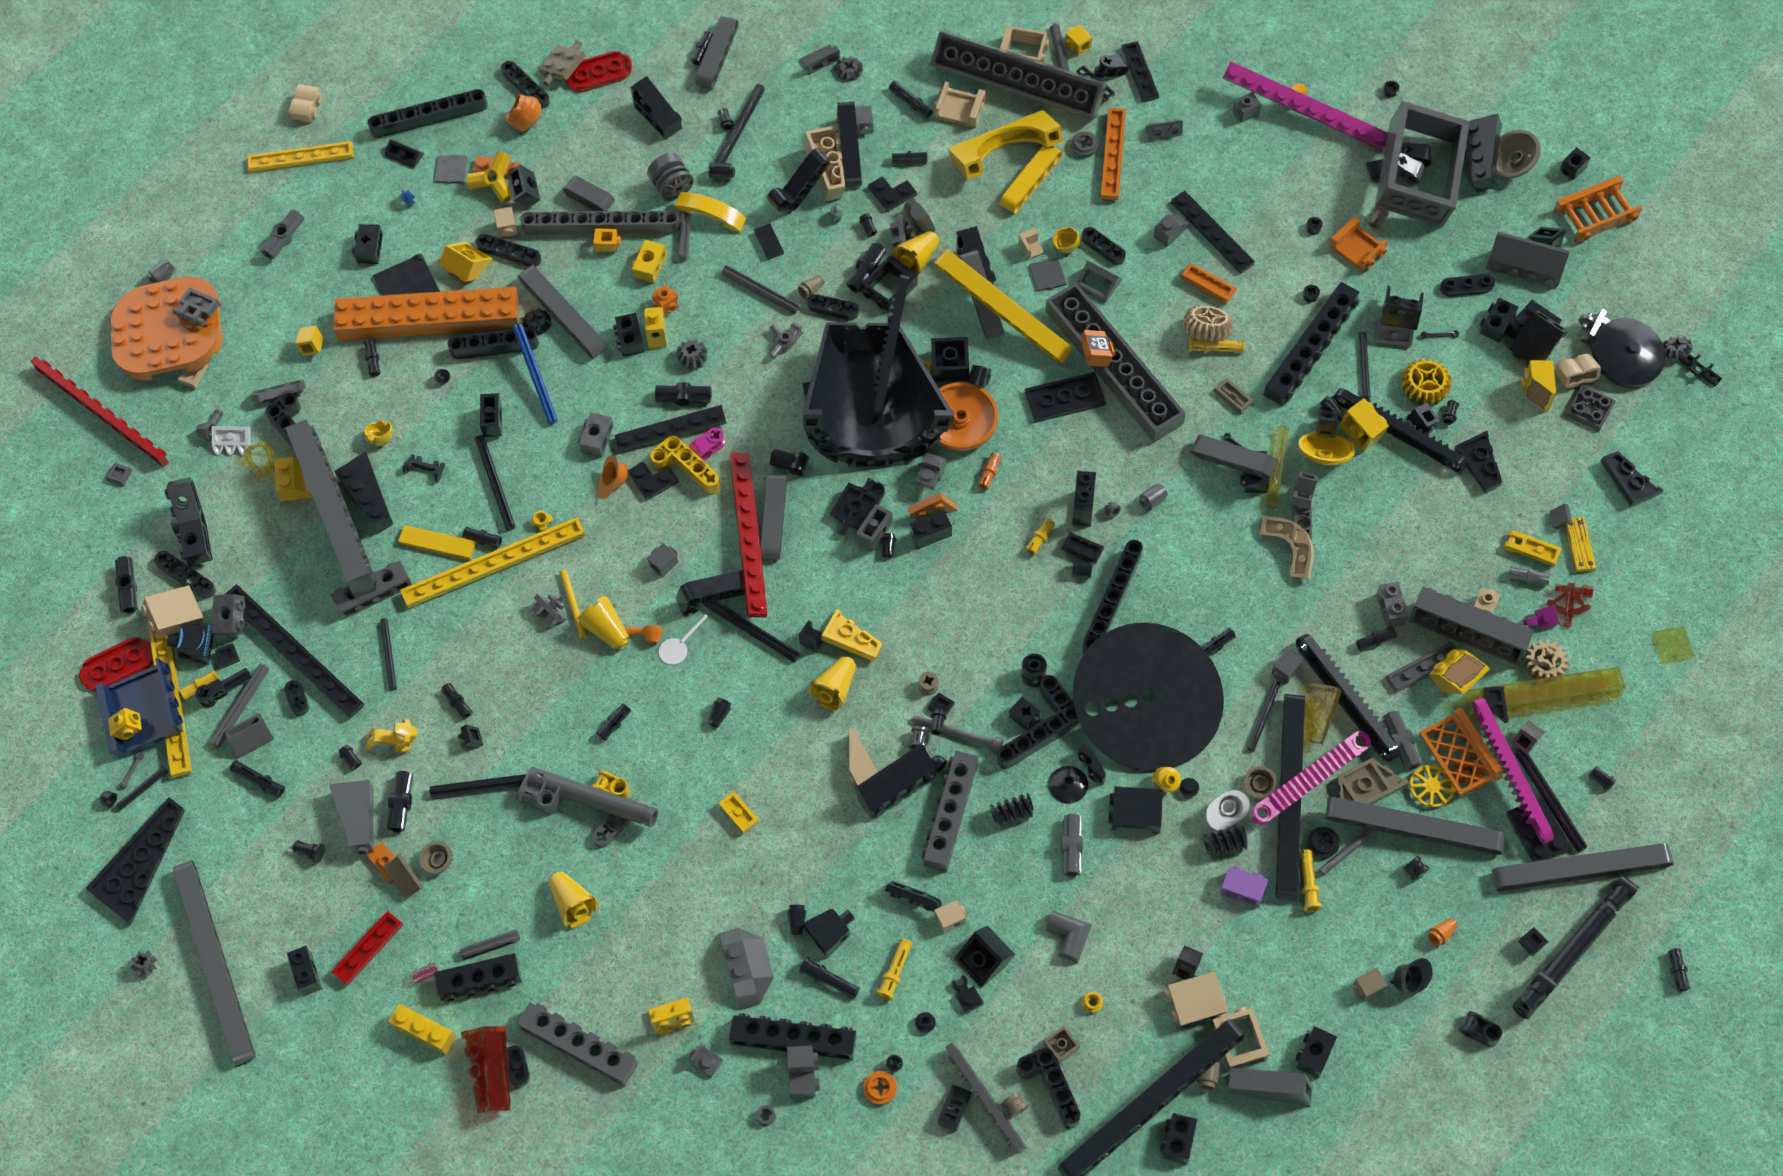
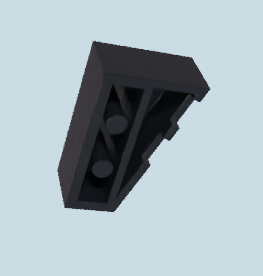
M645 76L630 87L634 108L665 140L682 129L681 116L674 111L648 76Z
M977 226L956 231V252L958 257L959 255L977 250L987 280L994 285L996 277L994 271L990 269V261L988 256H986Z

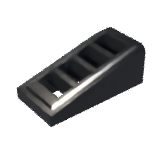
M953 1084L938 1118V1124L958 1131L972 1092ZM958 1092L960 1094L965 1095L966 1097L965 1099H962L960 1097L954 1096V1093ZM953 1099L955 1101L963 1103L962 1107L954 1103H951V1100ZM951 1107L959 1110V1114L948 1110V1108ZM948 1114L955 1117L956 1121L946 1118L945 1115Z

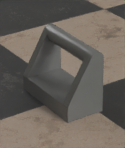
M1087 260L1076 283L1084 292L1106 303L1119 286L1122 278ZM1090 271L1112 281L1106 294L1083 283Z

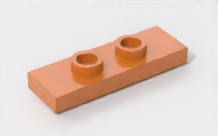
M1189 263L1180 276V279L1226 305L1237 289L1192 263Z

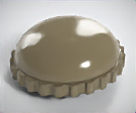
M1266 766L1253 767L1244 776L1245 790L1254 798L1265 799L1277 789L1276 775L1274 771H1271Z
M442 841L429 842L420 851L419 864L429 874L438 875L443 873L452 864L453 851L448 844Z

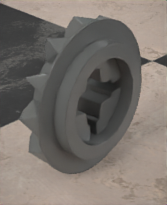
M843 56V59L838 60L837 65H835L836 74L843 80H854L862 74V62L858 58H852V56L849 58Z
M1079 132L1071 139V148L1079 156L1086 155L1088 157L1089 154L1094 155L1095 151L1098 150L1099 141L1093 133ZM1087 140V145L1082 148V144Z
M1677 335L1676 338L1670 337L1669 340H1664L1665 356L1670 359L1685 358L1693 350L1692 342L1686 336L1680 338Z

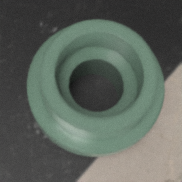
M835 204L830 210V217H832L834 222L836 220L840 221L842 218L843 207L839 206V204Z

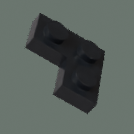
M883 176L868 184L869 190L887 212L917 196V191L908 180L894 188L890 186Z
M644 462L627 470L629 476L647 501L679 483L678 478L669 466L652 475Z

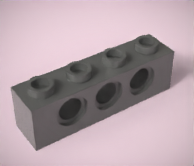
M400 561L393 562L379 571H373L377 582L374 583L377 590L350 599L354 595L348 585L344 588H338L330 595L342 619L344 620L400 593L401 589L412 585Z

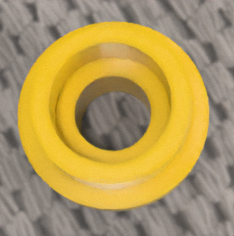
M1089 992L1083 997L1082 1004L1086 1011L1096 1013L1101 1010L1103 999L1100 994ZM1095 1000L1097 1004L1095 1006H1091L1089 1004V1001Z

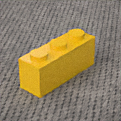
M400 1003L388 1021L394 1029L444 1055L447 1054L456 1039L453 1031Z

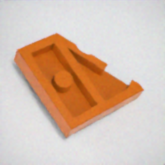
M938 493L907 509L910 516L916 520H921L945 511V513L957 511V506L946 496Z

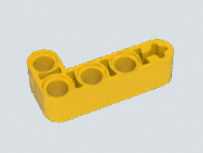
M675 436L668 437L651 452V462L655 470L661 471L675 463L706 493L715 494L720 490L718 474L679 438Z

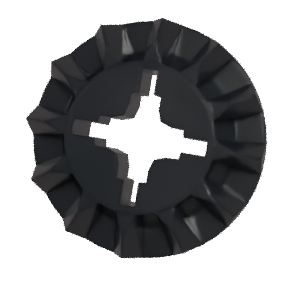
M540 308L538 310L531 309L529 313H525V317L522 319L523 328H533L537 335L545 333L550 328L552 322L547 311H543ZM534 317L539 320V326L534 322Z
M1317 827L1308 836L1309 850L1315 856L1323 858L1332 857L1340 847L1339 836L1331 828ZM1322 836H1324L1325 842L1330 843L1326 844L1325 849H1323L1322 844L1317 843L1321 841Z

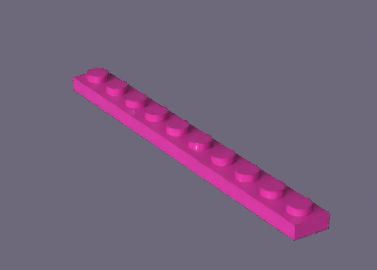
M1230 61L1223 75V79L1376 149L1383 151L1386 145L1388 132Z

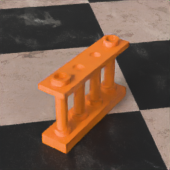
M1620 175L1557 200L1554 207L1556 214H1567L1577 229L1574 238L1575 243L1581 240L1586 241L1593 235L1628 221L1634 222L1639 218L1642 207L1641 205L1635 208L1630 207L1620 192L1624 181ZM1614 195L1625 212L1616 215L1604 196ZM1598 201L1609 218L1600 221L1589 205V202ZM1582 207L1593 224L1584 227L1573 209Z

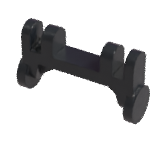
M411 454L403 466V473H408L413 468H420L431 471L434 474L435 482L440 481L445 463L442 462L439 466V461L435 460L433 464L421 462V456H417L415 459V455Z

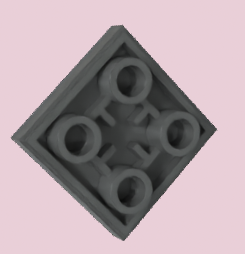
M1581 385L1565 415L1600 431L1616 400Z

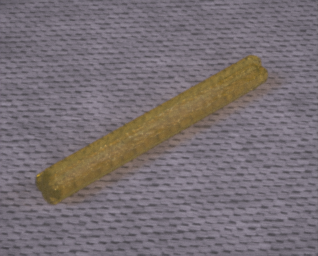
M1280 425L1277 430L1273 457L1278 460V464L1269 482L1266 507L1270 509H1275L1278 504L1289 427L1285 425Z

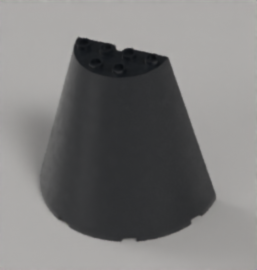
M826 322L802 419L804 431L809 442L827 459L835 463L837 461L845 462L848 467L859 469L892 467L894 462L903 460V463H906L925 454L941 440L940 436L948 431L953 420V411L901 326L899 327L882 416L877 418L872 417L876 395L873 394V389L875 388L879 360L881 359L880 355L883 352L882 345H884L883 340L887 323H868L864 327H860L857 323Z

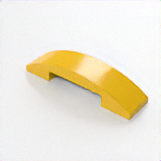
M680 192L674 208L691 214V211H695L723 222V227L738 233L741 232L747 219L731 206L697 193Z

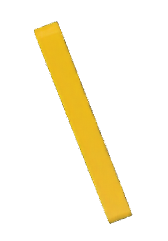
M944 249L933 263L942 273L1059 364H1062L1073 351V348L948 249Z

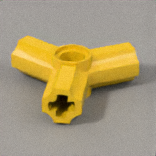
M497 150L489 169L483 172L467 174L468 188L473 190L491 187L503 204L513 199L511 189L505 181L504 175L512 157ZM496 175L495 181L492 182V177Z

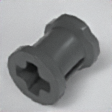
M913 726L911 728L913 733L912 741L909 743V748L913 749L921 743L926 748L925 740L929 730L922 726Z

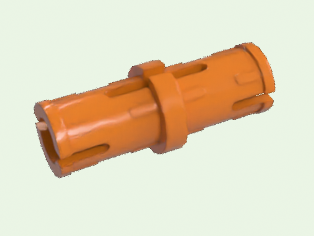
M995 452L990 454L986 466L982 469L983 474L978 482L979 488L983 489L985 486V490L989 489L993 477L997 474L996 469L1002 459L1000 454L997 453L995 457Z

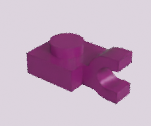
M1555 605L1534 610V617L1522 620L1523 625L1532 626L1538 624L1539 629L1560 624Z

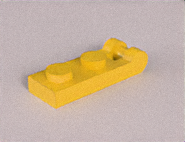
M1515 530L1509 531L1508 541L1503 546L1504 550L1515 552L1555 567L1562 548ZM1516 541H1519V542H1522V543H1521V545H1519V544H1516L1515 542H1516Z

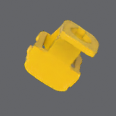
M403 719L401 723H396L394 731L371 729L366 736V751L373 749L375 743L394 745V752L406 753L410 750L412 742L416 739L418 730L407 719Z

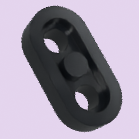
M517 1045L509 1046L503 1054L509 1081L515 1087H523L530 1080L525 1053ZM517 1054L518 1059L515 1061L511 1060V1057ZM518 1074H523L521 1080L516 1079Z

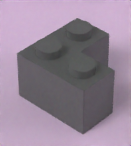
M813 1046L787 1047L790 1098H815L816 1091H820L819 1078H815V1071L819 1070L817 1052L813 1051Z

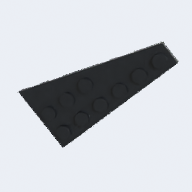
M168 797L85 888L130 925L183 817L184 808Z

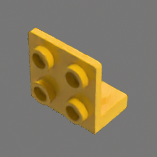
M688 997L648 1009L655 1035H666L671 1032V1029L678 1027L680 1029L688 1028L691 1026V1023L695 1022Z

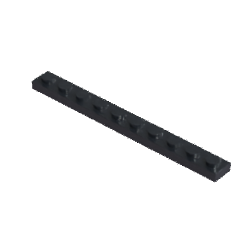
M236 584L224 594L244 596L245 608L243 618L350 719L365 706L354 693L240 586Z

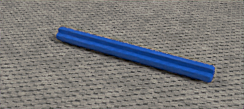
M514 325L513 330L548 424H554L558 422L523 325Z

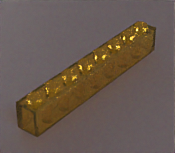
M1620 667L1490 686H1504L1507 713L1513 712V714H1520L1530 709L1532 711H1540L1544 707L1550 706L1551 708H1559L1563 704L1578 705L1583 701L1589 700L1593 703L1600 701L1602 698L1613 700L1621 697L1626 689ZM1483 688L1470 689L1463 694L1462 699L1469 719L1474 718V720H1478L1472 707V701L1481 697L1484 698Z

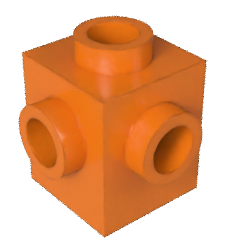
M667 285L656 289L651 294L652 306L654 308L662 307L665 316L679 308L676 291L670 289Z

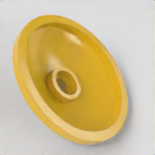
M1310 432L1303 435L1298 443V449L1304 457L1324 466L1344 464L1351 460L1355 454L1354 444L1339 434H1336L1335 438L1317 437L1316 432Z

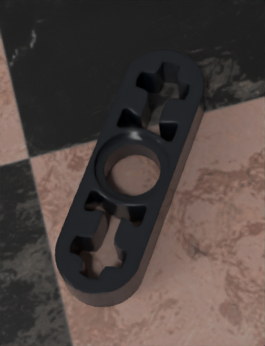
M1087 227L1082 231V241L1084 244L1114 265L1124 263L1126 252L1123 248L1093 227ZM1105 243L1109 247L1107 249H1101L1099 248V245ZM1114 254H1115V255H1119V254H1120L1121 257H1116V258H1115V257H1114Z
M819 294L811 295L807 301L809 310L815 313L847 320H854L859 315V307L854 302ZM815 301H819V303H817L816 306L813 305ZM831 304H836L838 309L832 311L828 307Z

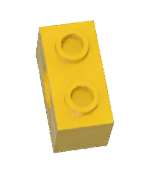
M649 240L644 241L643 246H640L638 249L637 259L631 265L634 278L655 283L667 256L665 245Z

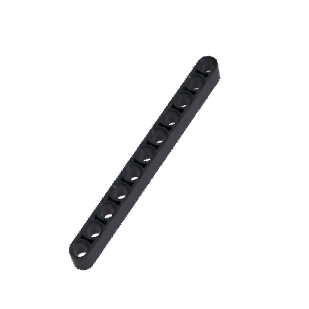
M1284 695L1280 787L1302 772L1305 695ZM1301 798L1279 814L1275 898L1297 900Z
M1231 1019L1225 1021L1069 1155L1058 1166L1057 1170L1063 1176H1086L1238 1045L1245 1037V1034Z

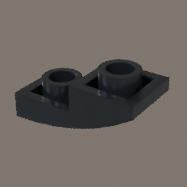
M1083 743L1078 748V758L1083 764H1089L1087 772L1089 778L1095 783L1099 782L1103 785L1106 780L1104 768L1092 750Z

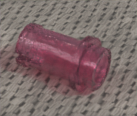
M429 962L427 966L411 973L414 981L418 984L428 978H435L434 972L439 970L435 962L432 964Z

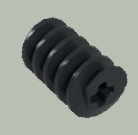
M1028 792L1026 793V798L1023 794L1019 795V801L1016 797L1011 798V803L1008 799H1005L1004 806L1001 802L996 803V808L993 804H990L992 818L1000 827H1003L1004 820L1010 825L1011 818L1018 822V816L1026 820V813L1031 818L1033 817L1034 808Z
M1235 826L1234 831L1229 827L1226 829V833L1221 829L1218 831V834L1215 831H1212L1210 836L1207 833L1203 834L1207 855L1211 852L1214 857H1217L1218 850L1221 855H1224L1225 849L1231 854L1232 847H1235L1237 852H1239L1240 845H1243L1245 850L1248 849L1247 835L1243 826L1241 828Z

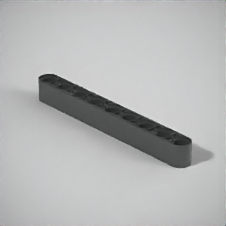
M674 211L525 212L520 216L522 230L528 235L595 234V228L617 229V234H673L680 229L678 214Z
M1329 797L1327 800L1325 819L1328 821L1494 855H1501L1503 853L1505 833L1502 831L1337 797Z
M1661 843L1494 868L1492 875L1496 890L1507 891L1667 868L1674 865L1669 844Z

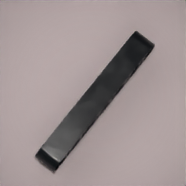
M475 89L374 115L368 119L367 124L371 135L375 138H381L482 112L487 108L488 103L484 91Z
M1138 540L1128 541L1083 640V655L1088 649L1087 646L1092 645L1094 641L1107 633L1111 628L1141 560L1143 545ZM1130 550H1136L1138 552L1132 553L1130 552ZM1124 565H1128V566H1130L1131 568L1125 569V568H1123V566H1124ZM1117 581H1121V582H1123L1124 584L1118 585V584H1116V582H1117ZM1114 597L1117 600L1111 601L1108 598ZM1107 613V614H1109L1110 616H1109V617H1104V616H1102L1101 614ZM1100 629V630H1102L1103 632H1102V633H1096L1094 630Z

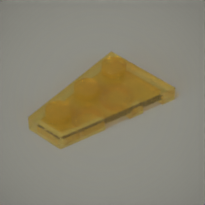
M1305 681L1304 740L1323 745L1342 690L1339 687Z

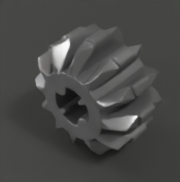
M688 338L687 342L682 341L681 346H678L677 359L680 361L681 366L686 365L687 369L693 366L696 370L697 364L703 366V361H707L708 351L703 341L698 342L697 338L691 341Z

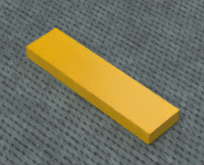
M404 525L398 540L401 545L470 561L477 545L476 541Z

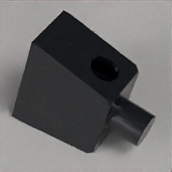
M831 908L805 921L803 925L805 931L823 954L829 958L850 936V930L847 925L855 920L849 910H846L839 916Z

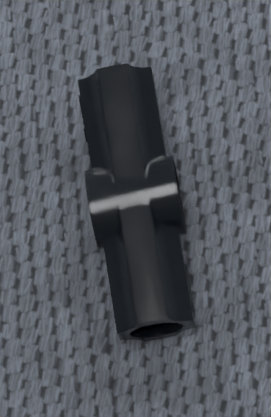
M872 243L864 257L858 259L854 272L846 283V287L850 291L860 293L862 282L878 268L879 262L886 253V249L882 244Z
M679 382L676 386L656 385L655 401L675 402L679 406H688L691 403H711L712 388L711 386H692L687 382Z
M121 556L115 560L117 577L115 584L118 588L119 608L121 613L132 614L138 610L136 596L138 587L135 583L133 559Z
M407 771L395 773L393 792H390L388 798L389 816L387 830L401 833L405 831L407 813L411 810V789L414 775Z

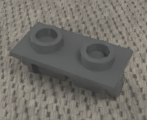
M1175 119V121L1149 123L1146 125L1148 140L1183 136V120Z

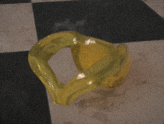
M260 442L245 449L243 453L245 462L253 470L256 477H266L275 471V453L269 443ZM262 446L268 454L269 461L257 466L252 461L250 451Z

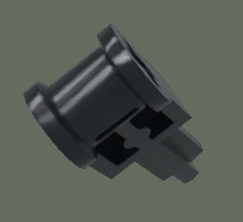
M244 668L223 681H220L218 678L208 685L199 686L195 691V696L203 707L211 708L218 700L229 695L227 691L251 678V674L247 668Z

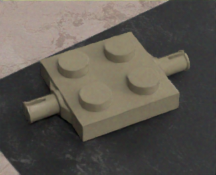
M576 40L571 47L557 45L539 67V71L542 74L548 75L543 80L544 85L549 86L555 79L567 80L586 57L583 51L578 50L582 46L579 40Z

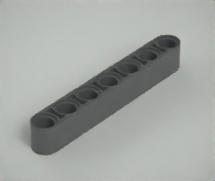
M531 265L518 275V279L590 358L593 359L607 349V345L600 335L534 265Z

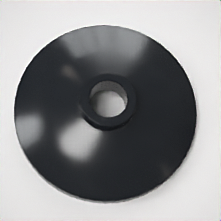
M1063 766L1056 769L1050 776L1049 790L1058 801L1075 803L1086 795L1088 779L1080 769L1073 766ZM1071 780L1073 783L1068 785L1065 781Z

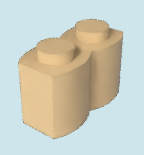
M298 84L294 99L289 108L291 120L312 123L313 118H316L318 114V104H321L323 99L319 87Z
M1582 354L1574 359H1565L1558 362L1555 374L1566 388H1572L1581 383H1589L1600 378L1601 367L1591 354Z

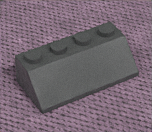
M1497 232L1486 269L1496 273H1505L1511 277L1523 278L1529 282L1542 283L1547 287L1557 288L1570 251Z

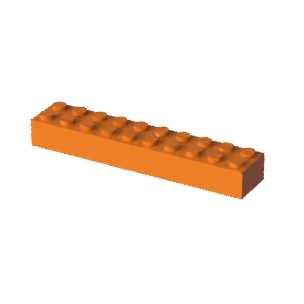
M516 287L335 299L334 332L338 341L513 329L514 325L519 324V296Z

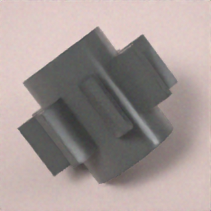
M148 950L145 954L138 951L135 958H131L134 963L131 969L136 971V974L140 977L143 973L150 976V972L153 969H157L154 966L157 958L152 956V953Z

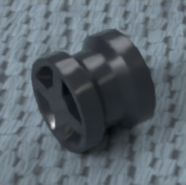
M1419 856L1411 860L1404 868L1405 872L1412 875V879L1415 882L1430 869L1421 862Z

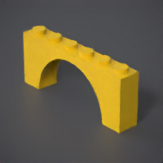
M1041 110L948 148L952 165L969 180L984 174L981 164L982 160L990 152L1001 146L1028 141L1043 144L1048 148L1063 142L1060 125L1045 111Z

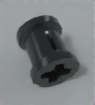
M1073 560L1072 577L1081 575L1091 578L1093 561L1085 563Z

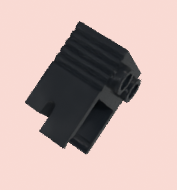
M1388 285L1380 323L1417 330L1422 313L1424 292H1421L1419 301L1405 299L1398 296H1390L1391 288Z

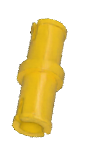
M1049 518L1044 519L1039 529L1034 531L1033 538L1026 546L1027 552H1032V555H1036L1038 549L1043 542L1047 541L1048 534L1055 526L1054 521L1049 520Z
M212 670L203 677L194 679L193 683L179 691L183 698L188 700L195 695V691L199 686L208 685L219 677Z

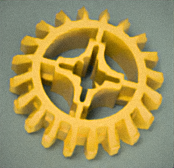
M1422 357L1419 361L1414 359L1412 364L1409 363L1402 373L1401 387L1405 389V395L1410 394V400L1415 398L1416 404L1419 401H1423V404L1429 401L1430 405L1434 404V401L1439 403L1441 399L1446 398L1451 389L1452 380L1451 374L1448 373V368H1443V363L1437 364V359L1434 361H1430L1429 357L1426 361ZM1435 376L1439 379L1441 385L1438 384ZM1412 377L1415 378V381L1418 383V386L1414 383Z

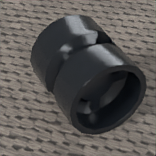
M1032 653L1027 655L1022 661L1021 678L1030 687L1040 686L1041 679L1046 676L1047 662L1042 655Z

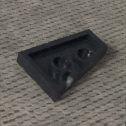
M1619 451L1603 456L1600 460L1630 506L1656 497L1664 491L1659 486H1654L1648 476L1640 474L1635 469V465Z

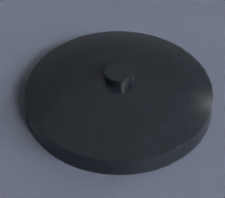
M1631 318L1611 320L1599 329L1593 339L1592 357L1601 367V374L1616 385L1626 388L1644 387L1653 382L1664 368L1665 349L1662 341L1653 329L1638 320Z

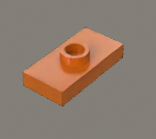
M381 841L374 847L373 853L366 855L391 885L393 880L383 865L395 857Z

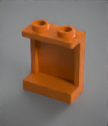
M1354 216L1331 237L1329 248L1363 272L1366 268L1370 269L1378 257L1382 258L1385 255L1388 241L1379 242L1359 227L1360 219Z

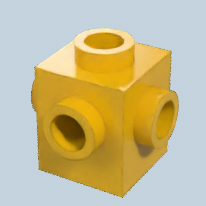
M123 708L108 719L110 736L125 741L142 730L140 713Z

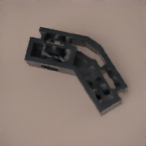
M191 477L168 482L167 489H164L167 500H170L172 504L170 507L172 517H176L172 519L170 524L179 544L182 545V549H179L181 559L185 560L188 566L213 560L207 523L194 481L191 480ZM178 497H184L186 501H182Z

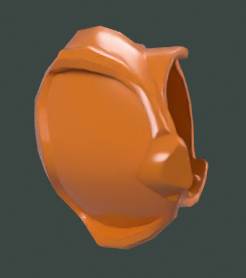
M518 94L513 108L504 115L503 119L516 130L523 132L538 122L541 116V105L535 97H525Z

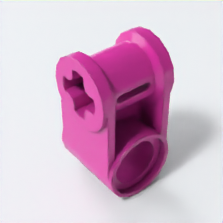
M717 427L711 428L700 437L694 439L690 443L689 448L705 461L724 447L723 431Z

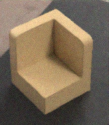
M1036 228L1019 234L1018 244L1027 260L1043 254V249L1038 242Z

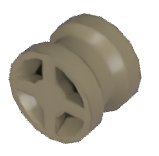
M924 672L919 677V690L923 694L932 695L938 690V677L933 672Z
M1019 1092L1010 1095L1002 1102L1003 1107L1009 1110L1011 1118L1018 1116L1028 1108V1104L1022 1101Z

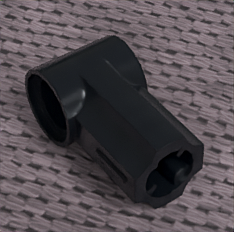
M774 449L772 450L769 463L771 466L786 469L793 475L803 476L809 456L799 451L793 454Z

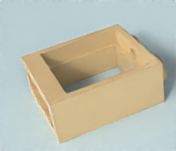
M1006 26L1000 49L1009 51L1012 41L1039 45L1037 57L1022 56L1045 63L1046 54H1044V51H1048L1049 48L1046 32Z
M1246 1007L1235 1010L1233 1014L1227 1015L1223 1013L1214 1017L1215 1019H1213L1211 1024L1213 1031L1228 1019L1235 1022L1248 1018L1259 1047L1258 1050L1232 1057L1229 1051L1223 1057L1228 1072L1231 1068H1242L1268 1060L1270 1054L1253 1008L1246 1009Z

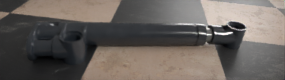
M1621 876L1612 887L1613 891L1605 897V903L1600 902L1544 969L1536 975L1521 997L1516 999L1512 1008L1519 1016L1527 1020L1530 1019L1536 1009L1541 1006L1616 917L1615 911H1619L1625 905V901L1629 902L1640 887L1626 876Z

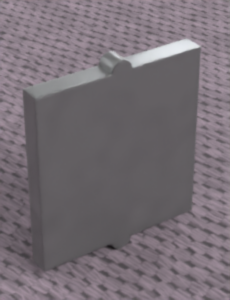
M454 154L438 155L435 182L448 184L464 183L467 156H454Z

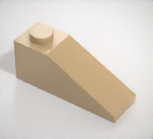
M851 727L849 728L850 777L848 780L854 789L876 774L877 770L854 728Z

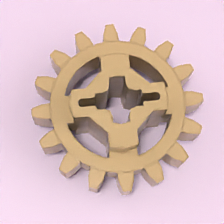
M1549 639L1545 643L1539 640L1537 645L1533 643L1526 653L1528 656H1526L1525 662H1529L1526 669H1532L1530 674L1534 675L1536 673L1538 680L1542 676L1545 682L1548 681L1549 677L1555 681L1557 676L1561 678L1568 668L1569 659L1566 658L1568 652H1562L1563 646L1557 647L1556 641L1550 644ZM1538 652L1537 658L1534 659L1535 654Z

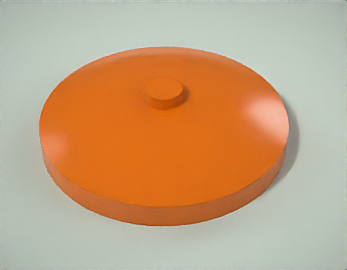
M965 382L951 383L939 388L954 416L948 431L940 436L941 440L937 444L955 451L972 450L985 444L993 436L998 425V408L993 397L983 388Z

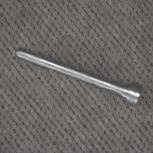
M919 716L912 717L913 723L931 728L932 720ZM945 724L943 725L944 733L988 746L991 752L997 753L1003 745L1002 738L991 737L989 739Z

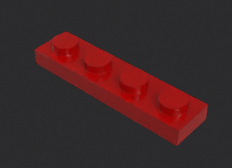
M387 911L331 973L348 986L404 926L403 923Z

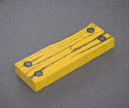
M1584 517L1572 518V522L1565 525V530L1576 573L1595 571L1596 564Z

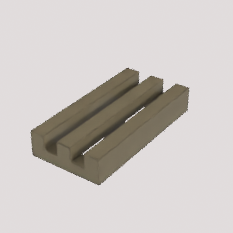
M1228 378L1214 389V392L1239 414H1242L1244 410H1247L1254 403L1252 398ZM1225 385H1227L1234 392H1236L1241 398H1243L1246 401V403L1239 399L1234 392H1231L1228 388H1226Z

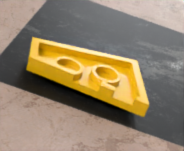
M836 609L821 637V640L873 662L882 648L880 641L867 631L855 626V622L842 616V612Z

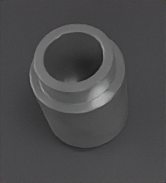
M167 259L161 260L148 270L149 275L147 277L152 283L162 282L173 275L175 268Z
M1161 484L1153 485L1140 494V505L1144 509L1152 510L1165 501L1168 496L1167 490Z

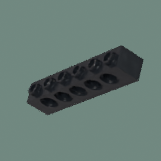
M739 1013L738 1016L733 1015L729 1042L731 1045L787 1052V1047L813 1046V1051L817 1052L818 1056L853 1060L857 1034L853 1028L846 1026L838 1029L832 1028V1025L829 1024L815 1026L807 1021L791 1023L789 1019H779V1021L771 1020L767 1016L752 1018L749 1014ZM750 1027L758 1028L755 1034L747 1033ZM775 1029L778 1031V1034L775 1037H770L767 1035L768 1032ZM791 1032L799 1034L798 1038L794 1040L789 1039L788 1035ZM811 1035H818L820 1037L816 1042L808 1040ZM837 1037L840 1039V1042L832 1045L829 1043V1040Z

